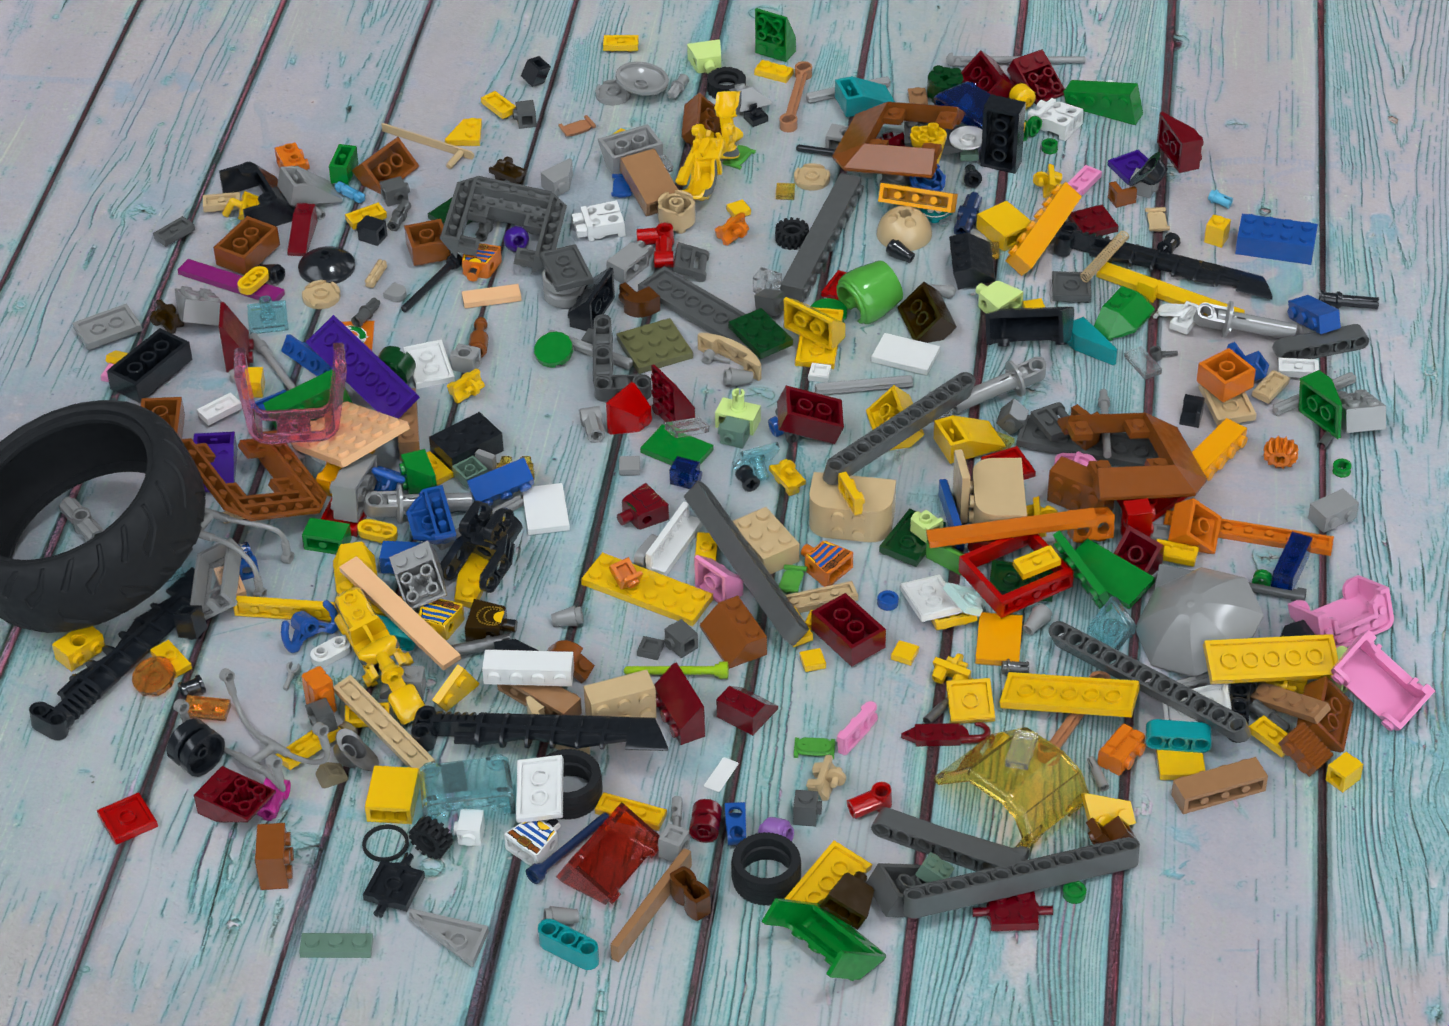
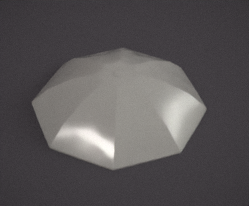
M1201 567L1156 587L1135 626V630L1151 666L1197 677L1208 672L1203 649L1205 640L1253 638L1264 615L1246 578Z

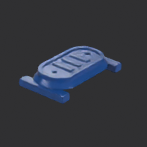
M612 174V178L616 179L613 181L611 197L625 198L632 196L631 189L623 175Z

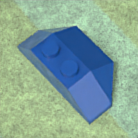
M443 485L422 489L419 497L414 500L406 512L413 540L429 541L430 544L434 545L455 541L457 535Z

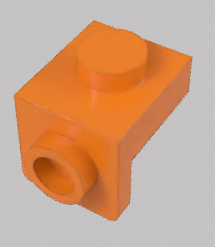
M629 557L609 567L621 590L627 587L629 589L636 587L643 576L642 571H636Z

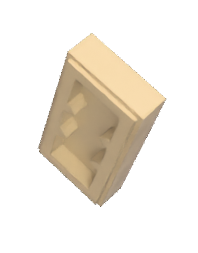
M1272 370L1252 391V397L1269 404L1289 384L1290 377Z

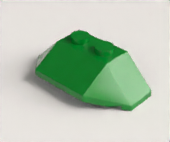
M1121 286L1102 306L1094 327L1108 341H1111L1113 338L1135 333L1155 312V308L1146 296Z

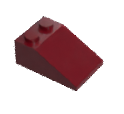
M1160 112L1157 143L1179 173L1199 169L1200 161L1202 160L1201 150L1204 145L1203 137L1191 126L1164 112Z
M220 302L219 332L226 373H229L230 370L236 367L243 372V367H250V363H254L253 351H251L254 350V339H250L249 330L226 303Z

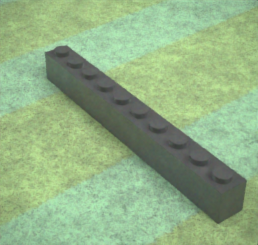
M840 173L780 284V291H784L785 297L802 303L806 297H809L811 286L815 285L817 275L821 274L824 262L828 261L829 252L833 251L835 241L840 238L841 229L845 228L847 218L851 217L853 207L857 206L858 197L863 194L864 186L861 185V177Z

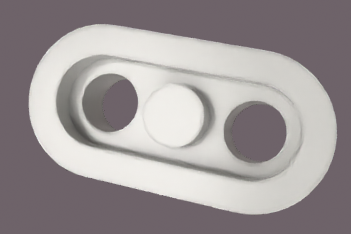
M336 636L312 649L310 653L311 662L316 667H326L347 656L351 652V644L347 637Z

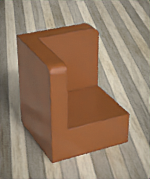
M1116 181L1110 182L1108 198L1116 208L1136 203L1137 188L1134 186L1122 189Z

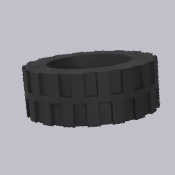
M716 68L707 76V92L712 98L716 99L717 92L729 91V89L735 88L734 85L745 83L746 85V76L743 74V71L737 68ZM724 82L734 83L732 85H720V83Z

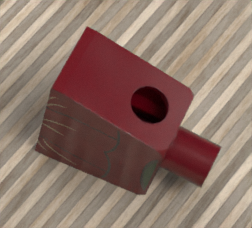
M644 483L622 499V512L617 514V520L622 526L631 522L637 529L641 530L669 520V504L647 483Z

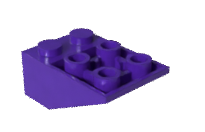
M235 431L194 433V443H206L216 455L211 465L225 483H234L238 453ZM204 485L205 492H210Z

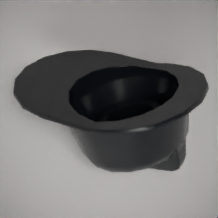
M1161 153L1153 154L1132 177L1128 185L1133 186L1140 181L1147 185L1159 183L1168 170L1160 160Z

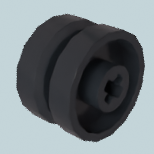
M196 718L189 719L179 725L169 738L166 748L167 756L191 776L199 777L207 774L218 764L224 753L225 741L220 734L211 729L202 720Z

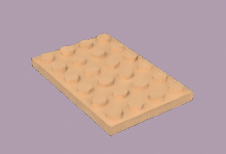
M343 402L335 410L323 413L322 417L316 421L313 420L306 423L302 429L290 432L286 438L291 442L296 451L344 468L409 430L410 427L407 421L350 402Z

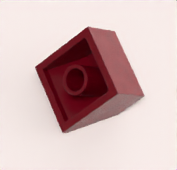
M728 686L716 699L717 717L752 736L778 710V705L742 687Z

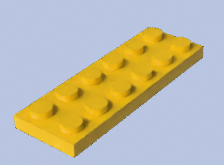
M603 552L581 578V585L676 621L682 619L692 627L713 601V593L635 564L633 566L636 571H642L643 573L639 581L640 583L634 588L629 589L627 587L621 590L609 567L622 559Z
M1333 634L1205 640L1203 643L1210 684L1320 679L1324 676L1331 678L1333 675L1331 669L1338 662Z
M1008 672L999 702L1000 708L1132 718L1140 685L1139 681Z

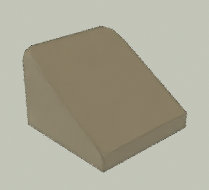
M326 762L321 764L315 774L322 788H328L348 780L340 763Z

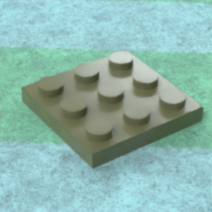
M671 318L616 333L617 341L626 355L633 360V366L638 374L652 371L651 365L653 364L658 368H662L693 358V351Z

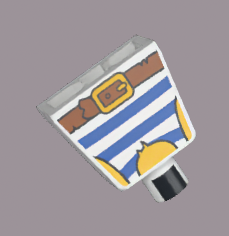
M549 819L545 823L541 820L522 822L504 834L505 849L529 866L534 863H542L557 849L558 834L556 831L560 829L561 825L557 819Z

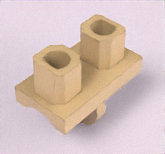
M825 755L823 762L814 763L812 772L817 779H808L806 784L808 791H818L822 801L829 800L832 789L843 785L846 781V775L842 772V768L836 767L832 763V755Z

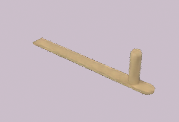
M381 123L383 132L454 154L446 164L448 169H452L461 157L471 160L475 157L474 153L470 150Z

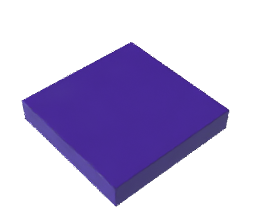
M1138 149L1108 160L1107 165L1128 185L1136 168L1141 169L1148 158Z

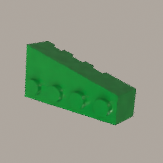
M1071 80L1064 90L1066 104L1081 108L1084 112L1135 126L1143 115L1138 83Z
M333 368L264 402L263 405L275 429L278 431L317 420L322 417L323 413L338 408L339 404L353 402L338 372Z

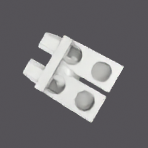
M1053 98L1048 102L1040 100L1037 103L1036 110L1031 109L1028 112V120L1032 116L1040 117L1042 119L1041 130L1056 133L1059 135V139L1066 141L1083 124V109L1063 102H1056V99Z
M617 200L589 207L582 206L581 213L572 214V223L575 227L577 238L587 237L590 242L594 241V238L601 239L607 235L617 234L618 238L626 236L625 223Z

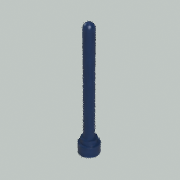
M602 813L545 861L537 864L534 863L527 868L526 875L528 879L534 884H538L545 879L547 870L606 823L610 818L609 814Z

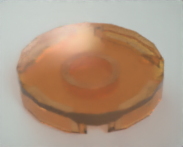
M149 657L136 666L132 675V682L135 689L141 695L159 696L172 687L176 670L172 662L166 657Z

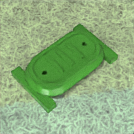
M738 145L737 148L740 156L736 159L724 160L723 164L740 170L742 168L740 165L746 161L751 153L755 154L756 150Z
M785 564L784 570L786 571L782 576L779 587L786 593L798 592L804 575L803 571H807V566Z
M795 737L794 758H798L799 754L813 756L830 754L834 760L835 739L830 741L826 738L804 737L799 740V738Z

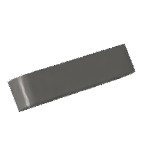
M1352 324L1323 334L1311 332L1281 338L1274 342L1272 349L1278 358L1315 359L1364 349L1369 344V338L1359 324Z

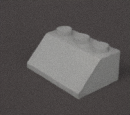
M648 124L598 138L606 167L612 174H622L620 171L621 158L654 148L661 161H664L663 143Z

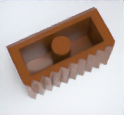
M1301 722L1278 743L1283 753L1290 756L1297 763L1298 769L1309 777L1334 756L1333 752L1324 745V742H1321V739H1318V736L1305 725V722Z

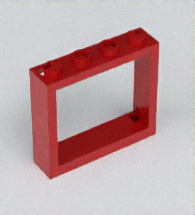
M1039 534L998 539L959 556V573L1000 618L1073 587L1074 571L1062 559L1061 565L1051 569L1054 573L1004 595L977 568L1027 545L1033 551L1049 546Z

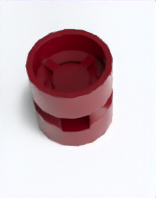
M700 799L694 803L689 826V834L694 840L708 843L717 839L722 816V807L718 802L711 799Z

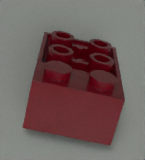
M1043 49L1013 59L1007 68V72L1015 85L1020 83L1026 84L1035 92L1036 99L1034 103L1036 105L1040 100L1047 102L1051 98L1055 99L1064 96L1065 88Z
M651 365L653 412L659 415L667 426L678 431L696 423L695 407L657 366Z
M221 766L193 796L198 814L215 822H249L276 793V790Z

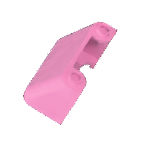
M1360 575L1346 580L1342 587L1343 598L1310 611L1308 603L1303 600L1288 603L1290 617L1295 622L1304 620L1315 635L1333 634L1336 648L1339 646H1350L1361 633L1367 630L1371 631L1374 635L1384 632L1394 622L1389 587Z
M1367 630L1354 640L1331 669L1333 674L1331 678L1337 684H1343L1382 720L1381 724L1387 730L1399 731L1430 698L1435 690L1428 684L1422 686L1420 683H1417L1419 679L1416 677L1412 678L1381 650L1382 646L1380 644H1374V640L1377 637Z

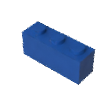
M1310 295L1288 301L1289 308L1287 312L1291 320L1319 334L1341 328L1339 309Z
M523 457L467 481V485L474 501H482L491 506L494 504L493 501L500 498L501 500H506L513 496L512 493L517 491L525 492L531 489L532 485H534V478Z

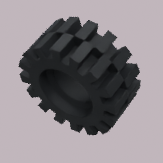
M790 217V220L784 218V221L780 220L775 227V241L777 245H782L783 249L788 247V250L800 248L809 232L808 223H805L803 219L800 221V218L793 220V217Z
M430 816L420 818L409 831V839L412 840V845H416L415 849L417 851L420 849L422 855L427 854L428 858L433 857L434 859L442 858L451 847L453 836L452 833H448L450 831L448 828L443 827L444 824L442 822L439 824L438 819L434 818L432 820Z

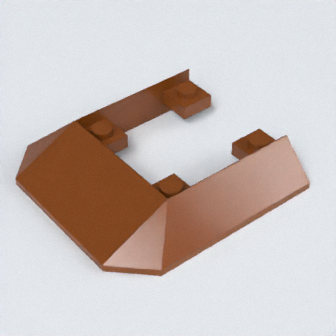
M885 102L855 114L832 155L833 160L844 171L932 178L937 169V159L942 152L941 144L923 143L921 148L889 145V140L876 139L883 124L901 125L903 121L938 123L942 129H954L955 125H960L965 112L954 106Z
M1148 413L1069 415L1057 420L1063 434H1069L1072 441L1092 440L1094 433L1126 432L1129 439L1149 438L1159 458L1146 459L1144 466L1112 467L1108 460L1089 461L1087 469L1094 480L1092 488L1099 501L1196 496L1207 482L1204 472L1178 427Z
M276 430L259 432L257 438L243 439L238 444L239 449L247 459L258 458L273 477L270 479L268 486L274 493L246 495L237 482L225 483L211 465L216 455L206 443L195 444L191 438L181 439L200 472L203 484L223 510L250 521L318 514L321 512L327 498L326 492Z

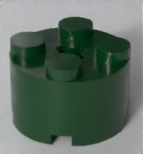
M940 65L934 66L927 78L928 99L930 97L934 104L942 106L952 105V102L956 100L959 102L962 99L963 93L961 69Z
M397 346L384 347L378 354V357L408 384L416 368L414 358L408 352L403 353L400 351L401 348Z

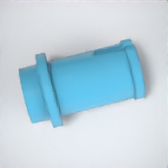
M1217 189L1211 190L1208 196L1210 203H1217L1227 209L1230 208L1233 202L1232 197L1219 193Z

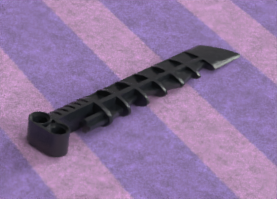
M1064 222L1056 233L1054 254L1066 257L1070 255L1072 249L1087 252L1091 257L1096 258L1112 240H1110L1109 236L1103 238V235H1099L1097 237L1096 233L1089 235L1088 231L1082 233L1083 230L1077 229L1075 223ZM1125 242L1107 261L1109 263H1112V261L1128 263V267L1133 265L1150 268L1149 272H1153L1154 269L1171 272V277L1178 275L1193 282L1212 283L1215 287L1218 284L1237 286V292L1271 300L1273 298L1265 278L1261 275L1164 252L1159 249L1140 246L1139 244L1135 245Z
M191 567L166 590V593L171 597L160 604L151 603V609L136 617L127 632L120 631L118 633L121 640L116 648L109 645L103 646L102 651L106 654L105 657L98 661L88 660L86 662L87 668L69 677L70 681L57 692V695L61 697V702L55 707L45 702L31 704L29 714L31 726L34 730L53 740L66 738L69 732L68 728L75 720L79 719L80 715L91 708L92 704H95L98 699L147 655L150 649L155 647L175 628L173 614L181 606L190 605L195 573L194 567Z
M427 705L417 710L411 729L412 737L427 752L434 748L438 736H454V744L475 745L476 748L499 743L500 748H505L507 742L524 740V747L529 749L532 741L538 740L549 743L550 749H554L557 744L575 749L600 745V749L604 750L606 744L626 742L625 750L669 751L655 717L481 712L478 715L476 712H472L469 715L468 712L463 714L455 712L453 714L451 711L445 714L444 711H436L434 707Z

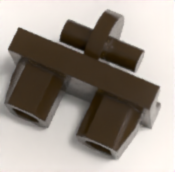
M506 156L503 160H497L493 167H489V173L494 174L497 180H508L511 183L521 184L522 177L526 175V169L513 164V159Z
M162 299L156 300L157 310L151 312V323L155 326L162 325L168 332L175 334L176 328L183 327L185 322L179 319V315L176 314V307L173 304H165Z

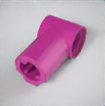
M266 777L263 785L276 790V793L257 812V815L262 817L263 820L271 821L277 817L283 800H287L291 789L290 780L284 779L286 790L281 792Z

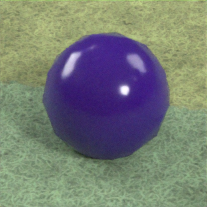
M511 227L504 234V244L512 252H516L517 247L526 249L529 245V234L522 227Z

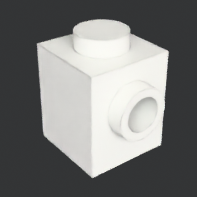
M461 809L459 821L454 823V835L458 837V845L481 846L485 829L484 810Z

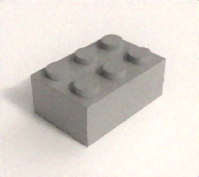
M368 453L338 471L336 479L330 484V493H332L331 510H333L334 519L358 523L364 512L365 497L367 493L374 491L376 485V478L371 471L373 467H377L376 454Z

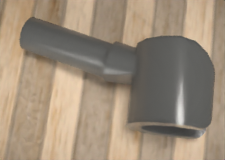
M1152 346L1150 348V354L1154 361H1160L1165 356L1178 355V351H1161L1159 346Z

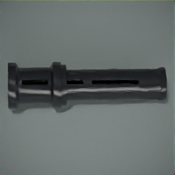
M1320 290L1319 293L1320 301L1330 306H1335L1337 309L1341 308V306L1378 310L1379 297L1342 295L1340 291L1329 293Z

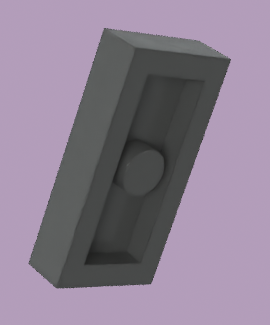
M182 216L154 232L153 236L156 241L166 247L194 231L195 226Z

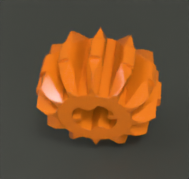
M1279 435L1277 438L1270 437V440L1264 445V460L1268 461V465H1274L1275 468L1281 467L1284 469L1286 466L1292 467L1298 459V445L1294 443V440H1288L1287 436L1285 438H1281Z

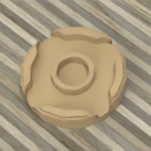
M807 163L800 169L798 167L794 172V183L804 190H820L825 188L830 182V171L826 170L821 164Z
M326 280L313 281L307 284L305 290L302 291L304 304L313 309L330 308L341 297L339 286L334 282L326 283Z

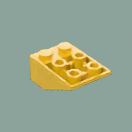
M954 415L934 420L933 439L950 464L954 463V450L962 449L966 460L1006 448L1004 442L987 420Z

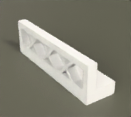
M683 501L646 552V569L667 576L703 526L699 518L690 515L687 502Z

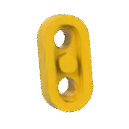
M257 266L248 271L237 283L239 292L244 295H251L269 280L268 269L263 266Z
M364 519L357 525L358 535L363 539L383 543V541H396L398 538L397 527L390 523Z

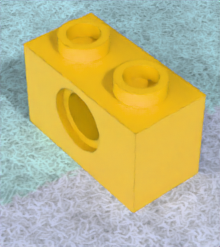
M93 626L71 631L52 643L55 659L71 672L101 653L102 647L105 646L103 634Z

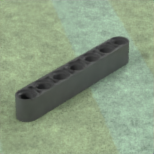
M887 807L880 810L871 825L872 832L880 838L928 855L932 852L942 860L975 872L1026 860L1025 857L1016 852Z

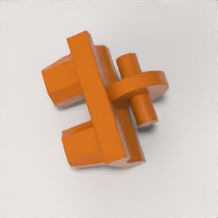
M740 212L735 217L727 219L723 226L715 228L716 236L718 239H722L723 245L728 246L738 237L743 238L747 235L749 226L745 222V213Z

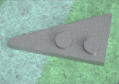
M411 908L409 910V919L469 966L474 967L489 933L488 926Z

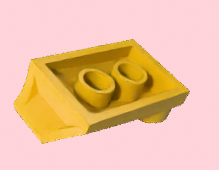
M362 541L341 544L333 560L337 596L350 588L356 587L340 572L339 568L357 556L377 575L375 555Z

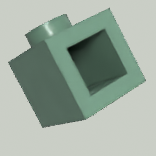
M726 416L724 422L720 423L718 427L720 443L743 449L750 436V421Z

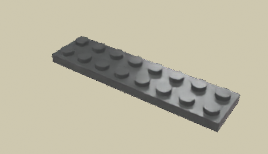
M666 267L661 268L638 284V291L650 286L660 296V304L709 333L732 339L748 348L728 328V322L745 315L744 312Z
M1027 415L1025 425L1020 429L1016 441V446L1054 454L1076 453L1079 451L1083 454L1092 455L1097 461L1108 460L1110 464L1122 467L1144 466L1146 459L1159 458L1149 438L1129 439L1127 433L1123 432L1110 433L1112 456L1108 459L1103 456L1102 433L1100 441L1087 450L1082 449L1072 441L1070 435L1050 442L1030 418V415Z

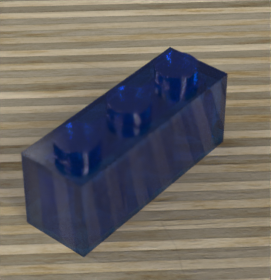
M1296 532L1291 533L1273 571L1271 587L1293 591L1310 556L1313 537Z

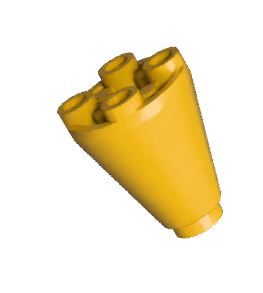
M929 123L926 126H913L911 128L910 140L912 147L921 148L923 143L941 144L943 152L947 133L939 127L938 123ZM941 152L939 158L937 159V164H938V165H939V162H940V158H941L942 152Z

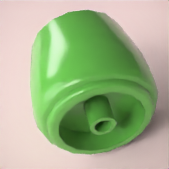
M881 260L847 272L840 278L837 284L839 301L843 302L847 310L857 308L860 311V319L857 320L860 324H871L879 320L903 299V290L898 277L891 267Z

